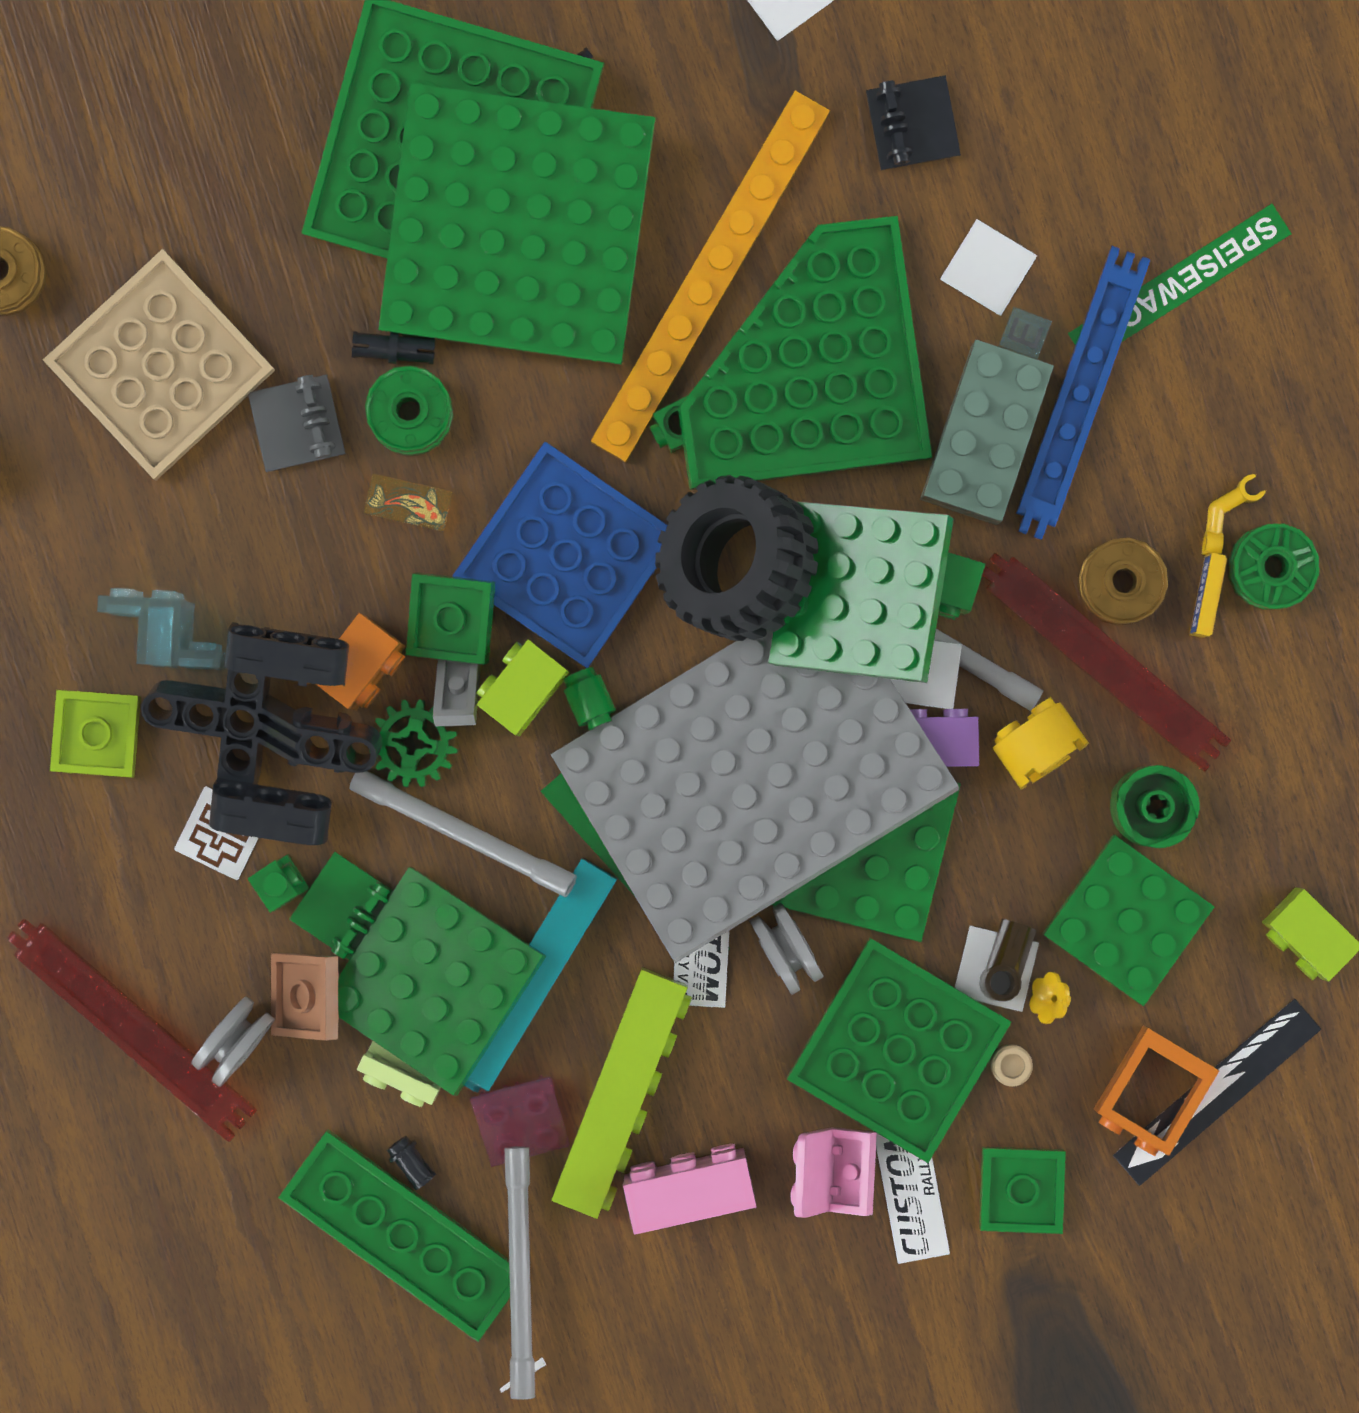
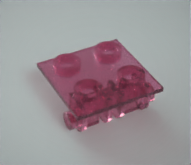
M541 1075L538 1076L539 1079L523 1084H520L518 1081L515 1082V1086L508 1087V1085H503L501 1090L489 1093L481 1091L478 1096L470 1098L491 1167L505 1163V1147H529V1157L570 1146L555 1096L556 1091L552 1077L544 1078Z

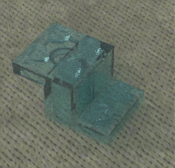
M111 588L110 596L98 595L97 612L111 616L139 617L136 664L150 667L228 670L225 668L226 652H222V645L208 642H193L195 604L185 601L184 594L177 593L176 591L152 590V598L143 597V592H138L134 589Z

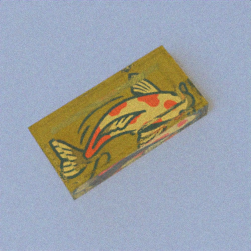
M373 473L363 513L444 532L453 492Z

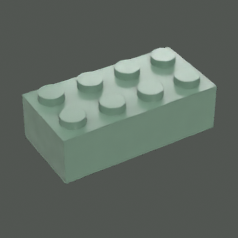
M979 340L974 341L970 348L920 500L994 525L1002 522L1054 365Z

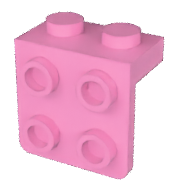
M831 1127L799 1135L793 1148V1161L796 1164V1182L791 1190V1203L794 1206L796 1217L807 1218L825 1212L860 1216L873 1214L876 1132Z

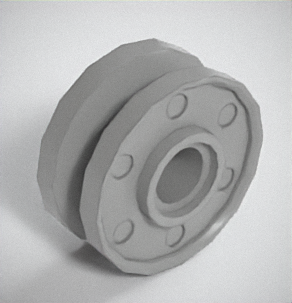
M780 902L772 907L777 926L770 929L759 915L749 921L758 935L759 943L777 975L781 976L789 992L793 995L800 991L799 981L795 973L799 969L803 968L814 982L824 976L796 922L789 916L784 905Z
M247 996L218 1024L191 1062V1065L200 1070L213 1059L217 1060L220 1064L213 1075L212 1082L219 1087L245 1062L275 1020L270 1014L266 1013L253 1024L248 1022L246 1018L251 1012L254 1002Z

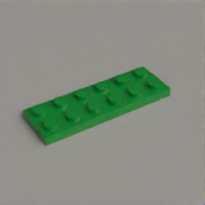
M329 1129L324 1133L278 1197L477 1342H479L510 1299L508 1258Z

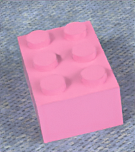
M726 1144L710 1149L711 1155L695 1158V1153H686L670 1158L671 1163L669 1165L655 1167V1162H645L630 1167L631 1172L624 1175L623 1188L634 1235L756 1208L755 1195L744 1148L735 1149V1144Z

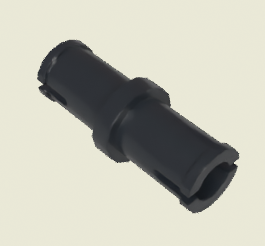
M353 332L352 343L367 344L369 347L353 346L352 358L388 360V364L396 365L397 361L434 364L435 352L418 351V349L434 350L435 338L399 336V333L390 332V335Z

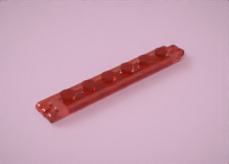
M994 553L989 558L1001 570L998 574H995L985 566L982 574L983 577L991 582L986 589L1200 770L1203 772L1208 770L1210 765L1204 758L1199 756L1200 752L1203 750L1216 760L1221 753L1209 743L1210 740L1214 738L1220 745L1227 747L1231 742L1229 737L1017 559L1012 557L1007 562L997 553Z
M22 919L18 927L29 937L25 940L14 931L7 936V939L18 948L14 956L221 1137L230 1142L235 1137V1133L224 1123L228 1120L241 1130L246 1121L235 1110L239 1108L246 1115L252 1117L257 1109L227 1082L221 1087L212 1082L215 1072L207 1065L200 1070L191 1065L195 1055L51 929L43 923H40L36 928L26 919Z

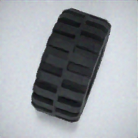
M727 475L715 479V482L708 480L696 487L698 492L695 494L688 492L679 501L682 505L678 510L672 509L666 518L669 524L665 531L661 530L658 543L661 544L660 552H656L655 566L660 568L661 573L656 574L659 589L665 591L663 598L668 607L676 611V616L696 628L733 641H744L746 638L752 640L763 638L767 635L766 629L775 632L786 624L784 619L787 616L793 618L801 609L798 604L802 597L808 598L812 589V586L809 585L811 575L816 576L818 562L813 560V554L818 553L817 538L810 536L814 532L813 524L810 518L804 515L803 508L796 501L788 498L786 494L745 476L735 478ZM752 525L756 537V551L753 563L746 576L737 585L722 592L717 574L722 550L733 535L741 529Z

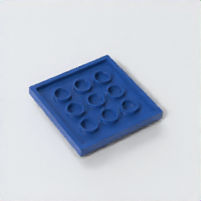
M544 442L452 576L495 581L494 605L585 668H589L657 569L655 557L656 552H660L661 549L658 538L661 530L665 531L668 525L556 448Z

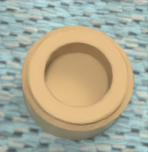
M1003 1045L994 1052L991 1058L990 1066L994 1077L1006 1086L1023 1084L1029 1079L1033 1070V1063L1029 1053L1018 1045Z

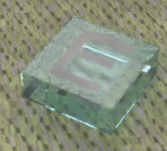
M1013 307L998 347L1037 360L1052 321Z

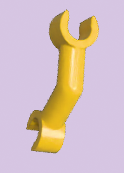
M1255 474L1247 475L1238 483L1237 488L1210 503L1206 531L1202 543L1203 555L1210 553L1222 554L1224 540L1222 530L1224 514L1244 502L1254 503L1264 496L1265 490L1257 495H1249L1245 490V484L1255 478Z

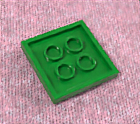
M1112 835L1042 934L1137 1003L1144 1006L1215 906L1116 835Z

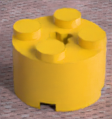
M1051 697L1031 710L1032 714L1027 717V722L1020 725L1017 720L1013 721L1001 729L994 739L996 745L993 747V750L1020 789L1026 788L1029 783L1027 777H1029L1032 783L1038 781L1071 758L1069 756L1070 753L1077 748L1081 751L1089 744L1062 703L1055 704Z

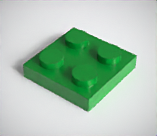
M413 573L406 655L483 665L489 663L496 582Z
M982 1146L980 1231L1063 1234L1066 1151L1064 1149Z

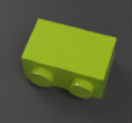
M1295 887L1262 921L1270 930L1266 934L1267 938L1283 952L1289 948L1299 958L1295 963L1296 966L1311 980L1318 976L1320 979L1329 982L1359 951V942L1303 888Z

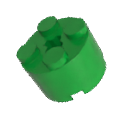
M1161 765L1141 766L1127 772L1113 787L1110 799L1111 817L1117 830L1130 842L1151 848H1166L1184 840L1191 832L1200 810L1198 793L1193 783L1179 771ZM1151 796L1154 800H1161L1163 804L1162 807L1157 809V817L1154 813H1147L1146 806L1150 804Z

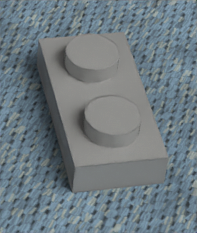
M438 659L433 708L435 726L476 725L478 707L476 705L478 703V694L476 693L479 690L481 664Z

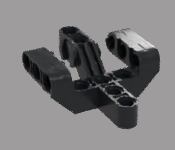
M232 622L228 628L225 668L228 669L226 689L173 680H162L156 683L142 702L141 712L145 721L151 726L221 737L217 779L213 784L209 826L212 829L224 833L314 846L327 842L332 805L330 798L315 793L258 785L264 746L287 759L288 764L291 766L301 764L334 769V772L337 773L346 771L363 773L370 770L375 764L382 747V737L373 726L352 722L351 717L347 713L339 712L336 718L312 714L313 708L309 707L295 710L269 695L271 677L298 681L299 686L305 687L308 683L327 686L343 684L345 686L349 644L347 642L330 637L270 629L268 627L259 628L251 625H238V623ZM240 673L255 675L258 683H246ZM162 697L167 699L172 705V710L160 708L155 698ZM196 704H205L210 707L213 716H204L199 713ZM236 711H248L253 716L254 722L242 721ZM310 737H323L327 740L329 747H316ZM354 742L364 743L368 746L370 753L359 754L353 749L351 744ZM233 749L246 751L250 760L243 761L238 759L234 755Z

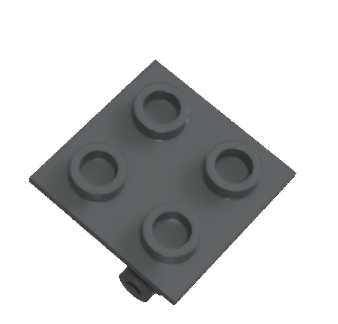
M306 375L297 378L296 382L253 391L248 394L266 472L346 454L328 375L318 377Z

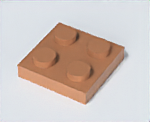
M271 953V1016L275 1018L271 1025V1035L324 1041L338 1039V956Z

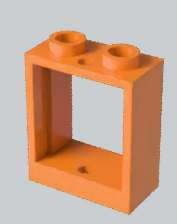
M1143 1025L1094 1107V1110L1102 1115L1098 1123L1118 1135L1121 1134L1123 1129L1135 1135L1137 1139L1134 1144L1154 1157L1159 1150L1169 1156L1215 1080L1219 1070ZM1148 1048L1199 1077L1162 1139L1112 1109Z

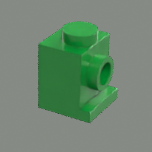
M288 854L281 859L274 860L247 878L270 913L279 910L310 889V886Z

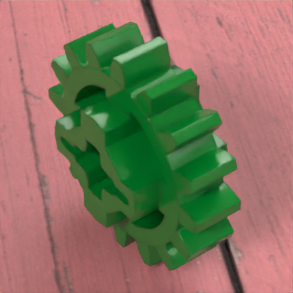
M419 699L415 708H411L408 700H402L401 711L398 712L392 706H388L386 709L390 717L387 720L382 718H376L375 720L377 725L381 727L380 735L382 737V747L379 753L382 760L376 765V769L382 770L388 767L391 771L388 774L387 780L393 782L399 775L402 776L403 787H409L413 778L417 779L420 787L426 786V776L428 775L439 781L441 775L438 769L441 766L451 769L453 766L446 759L447 755L456 754L459 750L449 745V740L456 738L458 732H447L446 726H435L440 734L441 741L431 738L426 730V719L434 724V706L429 711H426L425 700ZM411 716L406 728L398 733L390 732L396 722ZM414 731L418 732V739L426 744H431L432 748L423 747V749H416L414 755H411L410 747L404 746V743L396 742V739L412 738ZM387 746L395 747L401 755V767L392 760ZM428 754L438 755L430 766L417 771L421 759Z

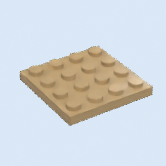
M163 249L43 359L52 371L156 481L239 405L250 392H253L275 371L270 363Z

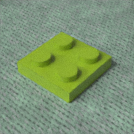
M56 690L50 771L135 778L141 696Z

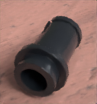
M404 1136L387 1149L391 1156L388 1160L391 1163L395 1161L411 1182L413 1188L418 1190L433 1179L436 1173L432 1171L414 1147L417 1142L415 1140L410 1141L407 1136Z

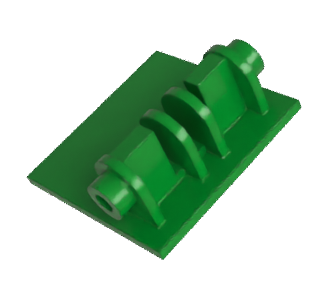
M334 852L289 920L331 947V951L337 956L350 960L369 928L376 921L375 919L384 905L388 903L393 890L337 852Z

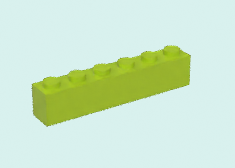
M644 967L641 968L551 1201L598 1219L601 1209L610 1210L618 1189L611 1186L616 1170L624 1173L632 1153V1149L626 1148V1144L631 1132L639 1135L647 1115V1111L640 1108L646 1094L654 1096L662 1076V1073L655 1071L661 1055L669 1058L677 1038L676 1034L671 1033L672 1026L676 1017L684 1020L692 997L685 994L688 985Z

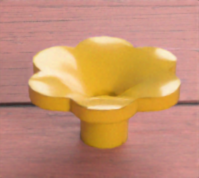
M1048 972L1044 978L1035 979L1032 984L1033 996L1029 1002L1031 1011L1038 1014L1039 1021L1043 1024H1051L1055 1018H1063L1071 1002L1068 985L1061 982L1059 974L1055 972Z

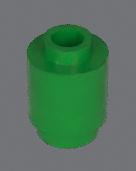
M593 667L580 670L563 679L566 685L564 693L579 727L587 725L591 731L599 725L612 721L610 714L614 713L616 708L600 674L596 675Z

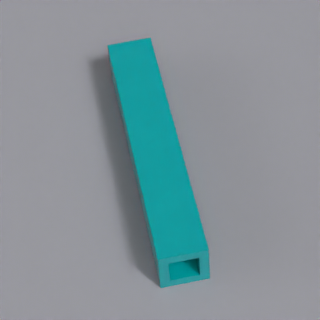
M585 858L580 860L573 874L577 875L571 892L567 897L559 895L529 944L546 955V958L464 1085L477 1093L481 1088L489 1091L618 879Z

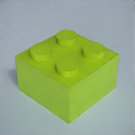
M527 640L524 645L517 641L502 660L507 664L498 678L491 674L476 693L481 697L476 705L515 736L519 737L564 682L563 679L570 674L568 670L530 640Z

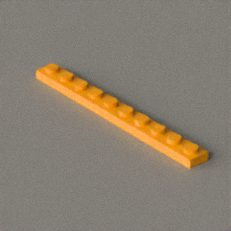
M794 91L591 439L592 444L625 463L628 461L653 418V413L657 411L829 116V109L798 91Z

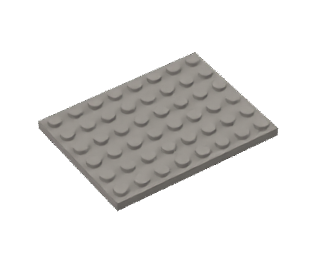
M766 629L767 635L756 640L746 638L744 641L732 643L611 717V722L595 727L593 730L586 732L550 754L675 963L959 790L955 779L890 679L774 666L768 663L773 632Z

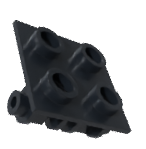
M946 75L902 84H895L894 80L885 81L879 84L880 88L866 90L881 170L961 156Z

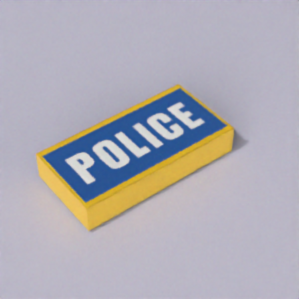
M1210 553L1204 557L1189 634L1191 636L1205 638L1213 634L1227 562L1226 555Z

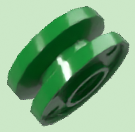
M414 366L393 368L379 376L369 389L365 404L367 423L378 441L390 451L406 456L425 454L439 446L448 435L453 420L451 398L441 380L428 370ZM406 402H416L420 405L419 415L410 421L401 419L399 417L400 407Z
M1265 524L1245 532L1233 545L1227 560L1228 578L1234 592L1247 604L1260 609H1283L1302 602L1314 589L1319 576V555L1312 540L1300 529L1287 524ZM1271 555L1277 557L1282 564L1281 573L1276 578L1270 577L1265 571V561Z

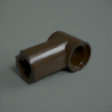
M1001 919L986 969L982 972L979 980L981 992L985 997L990 1000L1005 1002L1012 1000L1018 995L1021 990V977L1036 929L1017 922ZM998 971L1006 973L1010 980L1008 990L1001 995L995 993L990 984L992 976Z

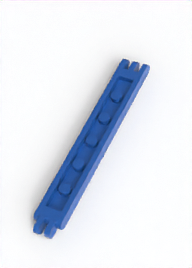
M1111 246L1016 511V514L1023 516L1018 532L1027 534L1033 519L1038 521L1034 537L1040 540L1044 536L1047 525L1055 527L1150 263L1149 258L1142 257L1138 263L1137 271L1131 270L1135 253L1127 251L1122 265H1117L1115 261L1119 256L1120 248Z

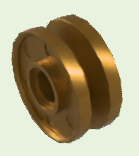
M0 226V261H6L9 267L7 276L0 280V315L9 316L25 311L38 300L45 287L47 268L41 251L32 240L9 227Z
M1133 538L1112 539L1095 548L1083 561L1078 577L1080 596L1087 609L1100 620L1116 625L1135 623L1152 615L1163 602L1168 587L1167 568L1159 553L1147 543ZM1118 570L1127 571L1133 578V586L1127 593L1119 592L1113 585L1112 579Z

